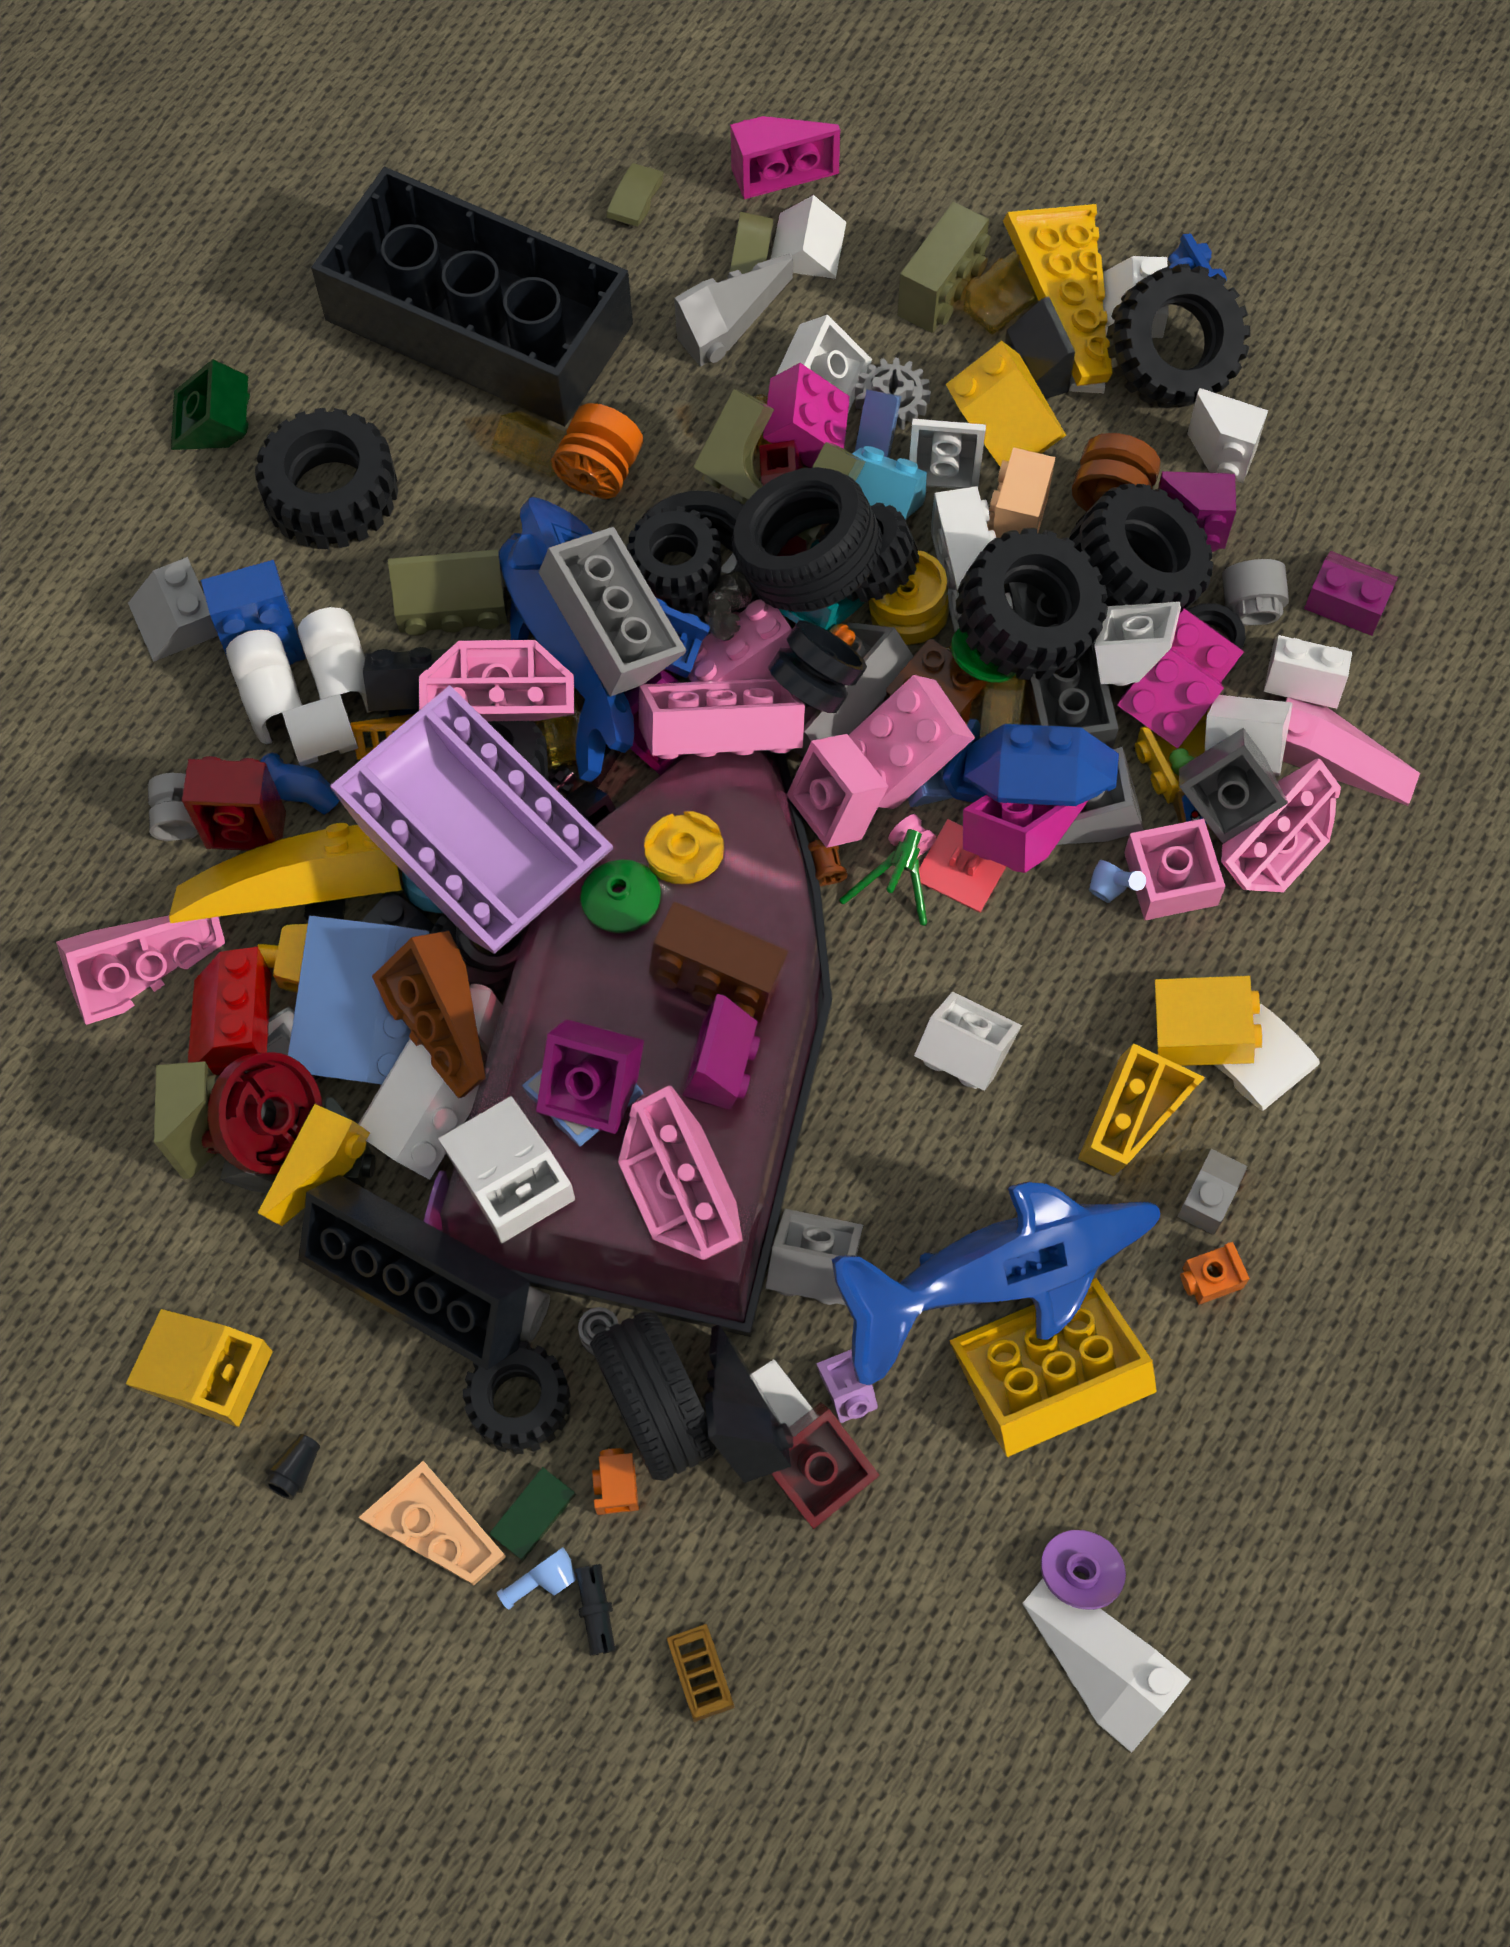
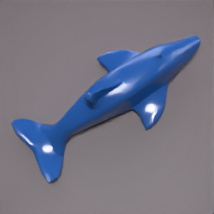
M1023 1182L1008 1188L1017 1212V1218L997 1222L965 1235L938 1253L926 1252L920 1255L921 1266L911 1272L900 1283L891 1279L876 1266L861 1257L839 1255L833 1258L832 1265L836 1285L854 1320L851 1360L857 1381L870 1386L886 1376L895 1363L915 1319L923 1311L966 1304L1030 1298L1033 1300L1036 1309L1037 1338L1048 1340L1058 1334L1080 1309L1098 1268L1124 1248L1136 1242L1155 1226L1160 1218L1159 1207L1149 1202L1077 1204L1055 1187L1044 1183Z

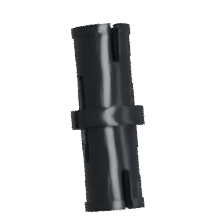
M602 1564L592 1565L591 1568L589 1566L575 1569V1574H577L582 1607L578 1610L580 1618L585 1620L590 1649L589 1655L596 1656L599 1653L615 1652L617 1649L614 1644L609 1615L613 1608L612 1602H607Z

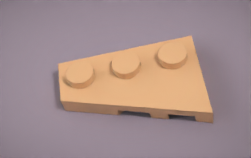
M424 1461L358 1517L361 1521L473 1586L506 1557Z

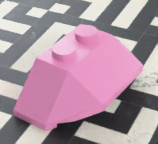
M536 640L458 641L428 670L426 669L419 676V710L450 685L486 721H539L574 714V675Z
M1321 759L1311 761L1278 781L1288 800V804L1222 844L1221 862L1243 890L1284 892L1330 842L1336 813V798H1339L1341 786Z
M669 1085L632 1104L629 1115L630 1120L625 1132L618 1163L652 1239L702 1260H706L742 1242L737 1202L702 1126L674 1088Z

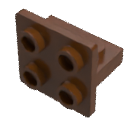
M929 639L886 688V695L890 697L913 675L934 679L966 723L970 718L971 702L988 682L979 680L966 673L956 663L952 652L933 639Z

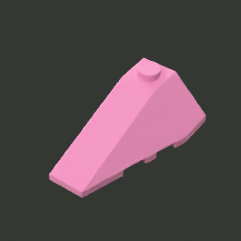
M1287 697L1286 702H1291L1293 706L1283 762L1301 768L1315 759H1321L1335 780L1401 804L1409 805L1420 775L1418 771L1328 707Z
M168 915L90 931L57 941L56 944L67 981L83 1021L87 1025L125 1013L135 1006L130 999L149 986L154 992L165 985L161 978L177 967L189 969L224 945L225 940L219 917L170 924Z

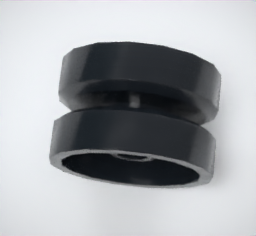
M799 620L786 639L790 648H780L769 664L768 669L780 685L806 704L827 713H837L848 696L844 685H856L865 672L867 665L864 659L852 647L830 631L806 620Z

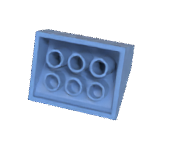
M309 916L288 1056L304 1065L311 1075L382 1085L409 1041L411 1030L402 1019L395 1020L389 1013L372 975L411 937L427 935L429 931Z

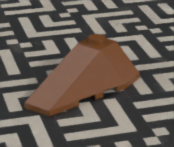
M450 931L411 937L372 975V978L389 1013L395 1020L402 1019L411 1030L409 1038L416 1046L423 1045L431 1055V1065L454 1094L458 1098H462L486 1079L466 965Z

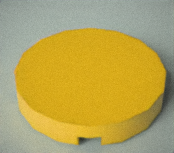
M684 811V815L674 816L672 813L662 817L651 826L644 842L645 858L650 870L661 880L672 884H691L705 879L718 868L724 854V841L718 825L708 816L694 811Z

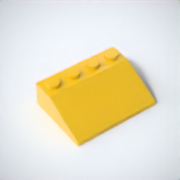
M1097 1278L1092 1280L1084 1301L1073 1319L1058 1334L1048 1340L1037 1338L1036 1309L1034 1304L949 1340L988 1426L1006 1457L1157 1392L1152 1359Z

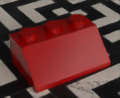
M258 946L219 952L194 980L188 1063L206 1062L214 1075H220L230 1063L242 1056L267 1052L271 972ZM262 1065V1066H259V1067H254V1068H251V1069H249V1070H247V1071H251V1070H254V1069L262 1068L263 1066H266V1065Z

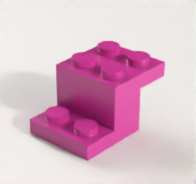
M1183 607L1179 614L1171 649L1139 682L1132 683L1117 702V705L1178 749L1224 689L1221 683L1244 651Z

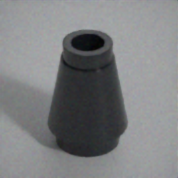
M299 1434L297 1439L266 1471L268 1477L264 1482L265 1485L279 1496L293 1500L297 1493L303 1492L320 1445L309 1436Z

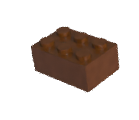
M673 901L653 942L648 975L652 976L658 984L666 988L674 989L678 987L691 993L694 999L706 1005H711L717 994L724 995L758 1021V1023H761L780 982L789 951Z

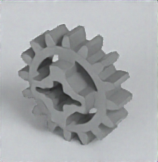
M883 358L880 360V367L877 368L870 363L867 373L860 372L858 383L855 384L854 397H856V409L863 410L866 389L891 394L892 388H895L894 395L902 396L896 424L903 430L905 429V421L908 420L912 423L913 419H918V414L925 416L927 405L930 404L929 379H923L922 369L912 371L911 361L902 366L900 365L899 358H895L893 364H887V361Z

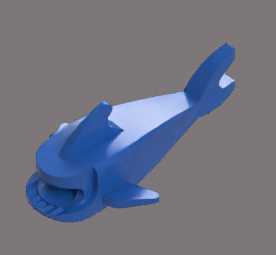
M531 497L520 509L522 534L514 533L499 550L502 575L512 598L510 613L511 640H527L531 632L536 641L574 675V687L585 698L576 736V761L579 779L591 782L601 774L606 744L610 749L623 753L633 746L634 718L629 701L623 692L611 697L609 696L539 574L549 547L592 534L593 532L579 518L563 508L546 500Z

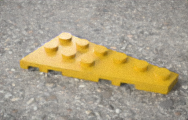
M1090 204L1007 212L1003 223L1039 301L1042 298L1050 297L1075 350L1071 374L1076 385L1108 382L1113 372L1112 361L1109 358L1107 349L1110 347V341L1106 338L1105 325L1108 320L1107 311L1103 310L1105 289L1102 257L1098 253L1097 241L1100 237L1099 227L1095 225L1097 205Z

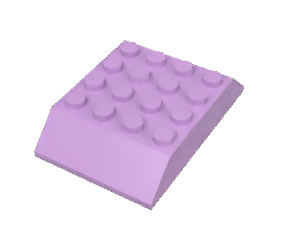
M450 685L330 785L332 791L361 830L470 940L494 954L613 850V845Z

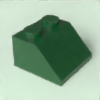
M212 359L175 389L171 449L229 448L238 440L243 439L248 430V421L246 420L247 404L250 398L248 375Z

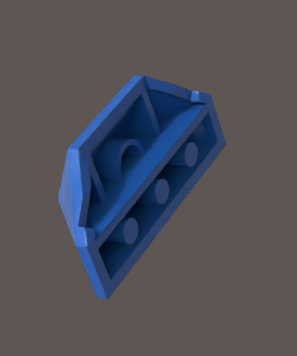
M1003 724L967 747L964 781L970 785L973 784L981 792L999 803L1077 806L1097 797L1104 791H1111L1116 788L1119 753L1081 727Z

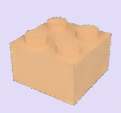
M1013 448L1010 460L1002 461L998 476L999 485L997 490H994L991 498L990 516L987 524L988 531L994 530L996 538H1001L1003 533L1011 530H1017L1020 534L1023 528H1035L1037 533H1039L1049 497L1056 457Z

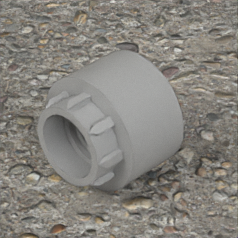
M1272 559L1248 560L1231 565L1222 572L1225 607L1236 613L1244 626L1267 625L1280 619L1283 615V608L1289 603L1284 563Z

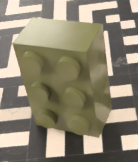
M952 202L900 273L897 316L931 333H934L939 324H947L953 313L954 303L957 299L960 301L965 299L971 286L970 281L974 276L980 277L987 266L988 258L985 257V252L991 238L988 235V218Z

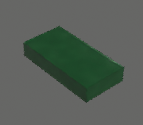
M542 1467L489 1534L523 1562L576 1494Z

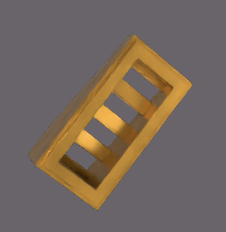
M707 1624L668 1637V1645L693 1722L735 1708ZM703 1639L705 1647L683 1655L680 1654V1646ZM707 1655L709 1656L711 1663L686 1671L685 1663ZM714 1671L716 1679L691 1687L689 1680ZM719 1688L721 1696L697 1704L695 1696Z

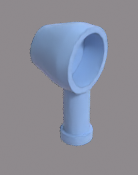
M1099 860L1092 874L1089 891L1101 900L1110 903L1123 893L1127 887L1136 891L1143 889L1146 884V877L1140 871L1126 872L1107 861Z
M562 1547L510 1586L500 1589L497 1595L502 1604L509 1610L514 1606L515 1602L539 1585L552 1595H556L573 1583L576 1577L567 1551Z

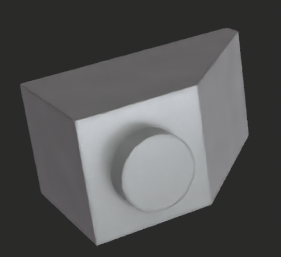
M1211 1149L1177 1217L1214 1235L1239 1188L1248 1166Z

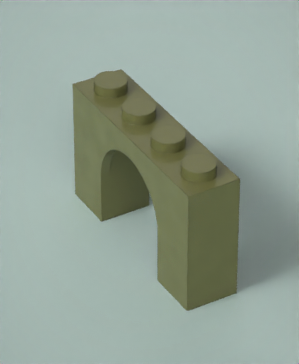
M733 389L693 467L703 473L701 479L704 482L718 489L724 485L733 490L731 497L744 505L763 486L754 470L753 455L756 444L774 408L744 391ZM825 442L813 467L836 470L856 481L866 461L836 444ZM821 524L806 529L796 536L808 542L812 538L820 539V536L825 534L824 529L828 524Z

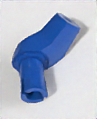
M268 753L261 759L260 762L266 763L281 799L306 802L323 815L332 810L340 801L332 791L330 784L318 770L306 766L285 764L277 753Z

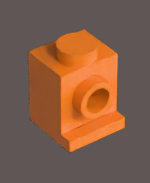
M1233 1242L1186 1260L1183 1266L1184 1272L1180 1274L1186 1293L1189 1296L1195 1295L1199 1305L1243 1289L1250 1279ZM1207 1267H1217L1220 1276H1210L1207 1272Z
M621 1448L600 1451V1469L592 1470L594 1495H602V1499L594 1500L597 1515L638 1511L633 1454H625L624 1449Z

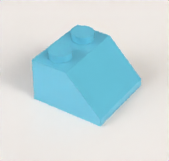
M871 446L860 447L852 453L866 461L855 482L861 487L870 506L876 502L884 503L885 507L891 505L896 508L897 512L900 511L906 520L923 505L926 498L927 472L918 469V465L915 462L902 458L897 459V461L885 457V453L882 450Z

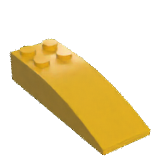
M335 823L327 826L324 830L281 839L246 851L183 882L176 887L169 920L171 924L402 890V870L358 825L348 826L346 823Z

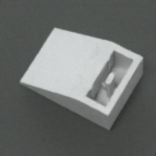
M512 1096L438 1138L501 1243L576 1200L569 1179Z

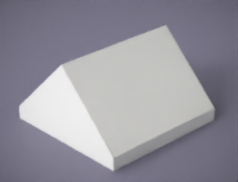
M814 195L780 213L771 259L790 254L793 258V273L836 279L846 221Z
M1218 695L1207 714L1205 752L1244 728L1265 756L1274 775L1280 776L1292 703Z

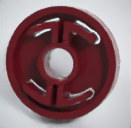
M252 1053L236 1059L223 1070L212 1088L208 1103L209 1129L202 1136L203 1148H209L206 1152L210 1154H221L230 1164L242 1171L254 1174H277L314 1104L323 1107L320 1091L313 1076L299 1061L282 1053ZM262 1065H266V1066H263L262 1068L254 1069V1070H251V1071L247 1072L246 1074H244L245 1071H247V1070H249V1069H251V1068L259 1067V1066H262ZM267 1099H271L276 1108V1118L270 1128L264 1124L261 1117V1109ZM299 1107H300L301 1109H300V1113H299L298 1122H297V1124H295V1122H296V1120H297V1116H298ZM277 1147V1149H275V1150H273V1151H271V1152L264 1153V1154H259L258 1159L261 1160L262 1162H260V1161L257 1160V1158H256V1157H257V1153L269 1151V1150H271V1149Z

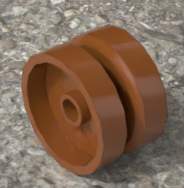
M1120 433L1099 434L1090 438L1084 447L1080 459V468L1076 472L1072 485V497L1078 506L1087 512L1113 487H1119L1123 484H1135V486L1137 484L1151 485L1152 489L1157 482L1160 472V458L1152 447L1133 436Z

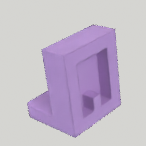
M852 1349L816 1363L819 1374L833 1401L840 1423L850 1419L861 1418L868 1412L878 1408L873 1386L859 1383L856 1379L851 1360Z

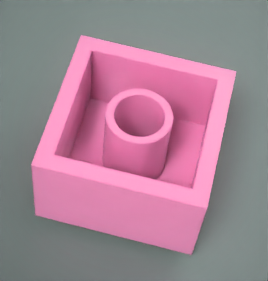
M843 734L811 741L789 788L787 797L825 847L828 848L862 840L888 785L849 735Z
M1204 818L1130 833L1124 854L1129 871H1140L1146 877L1144 888L1136 891L1144 921L1219 905L1226 886Z

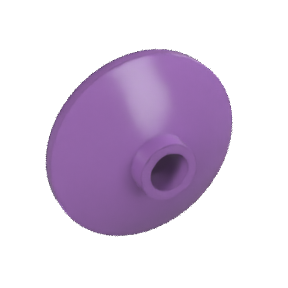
M440 1170L430 1194L424 1222L442 1231L444 1225L453 1227L458 1203L450 1202V1187L447 1173Z
M1085 1530L1063 1532L1055 1536L1047 1544L1042 1554L1041 1572L1044 1582L1049 1590L1067 1605L1085 1610L1099 1609L1112 1603L1123 1589L1126 1578L1123 1559L1117 1549L1098 1534ZM1074 1572L1084 1573L1087 1580L1076 1577Z

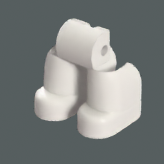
M329 607L314 611L302 619L298 626V634L319 693L320 700L302 705L281 639L276 633L269 630L247 631L234 638L226 648L231 672L256 736L264 744L272 743L266 728V720L273 715L282 713L300 766L319 761L318 756L339 750L340 754L358 749L340 694L350 691L359 692L362 695L367 713L371 712L368 711L363 678L365 656L353 619L348 611L341 608Z

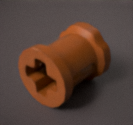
M820 839L808 845L816 870L815 877L818 879L820 886L840 883L847 878V870L841 866L838 854L839 845L826 848Z

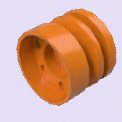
M594 403L581 405L575 412L566 430L567 435H564L551 459L552 468L557 476L574 490L601 499L616 497L623 486V481L629 474L628 468L634 463L643 445V435L631 419L614 408Z

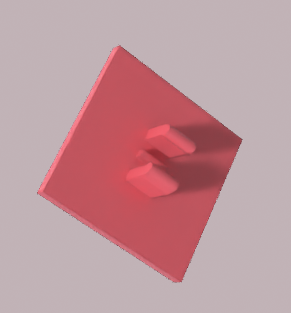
M947 819L935 843L919 868L921 884L981 913L1007 866L992 860L982 859L978 855L964 850L963 826Z

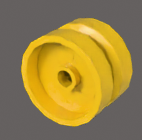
M919 550V563L915 564L917 569L914 575L908 576L909 581L906 585H900L897 588V592L892 595L888 593L883 596V599L875 600V598L869 600L872 624L894 627L906 645L922 643L936 636L946 625L949 615L948 582L945 568L937 558Z

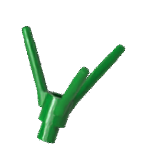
M908 829L903 842L899 841L896 850L839 899L840 903H847L888 868L895 866L886 890L888 893H893L903 870L909 871L911 873L920 925L925 926L927 918L919 875V860L917 859L920 852L918 844L922 834Z

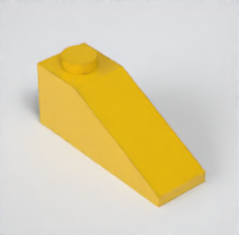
M314 1104L267 1193L258 1214L280 1226L285 1225L305 1208L306 1192L338 1175L343 1176L352 1169L356 1159L365 1150L366 1140L370 1132L353 1120Z

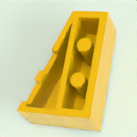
M1133 1043L1118 1060L1078 1160L1115 1176L1135 1157L1205 1077Z

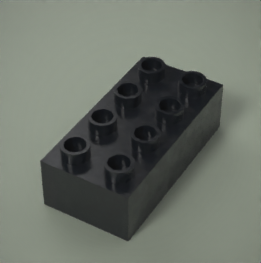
M385 166L311 267L325 321L564 427L633 325L628 270Z

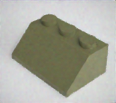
M498 549L388 559L394 614L399 632H406L409 635L417 636L426 633L427 630L442 629L446 632H458L463 627L479 626L482 629H494L499 624H508L506 586L500 567L501 561Z
M206 1062L156 1065L154 1143L182 1179L192 1178L215 1155L206 1152L209 1148H203L202 1136L209 1129V1098L218 1078V1075L212 1073Z

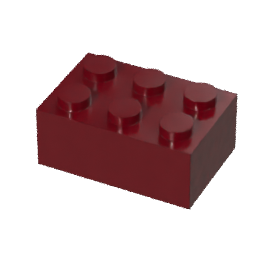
M206 756L202 759H188L182 802L206 849L249 851L283 839L286 810L265 762H260L253 758H243L240 761H226L212 756Z

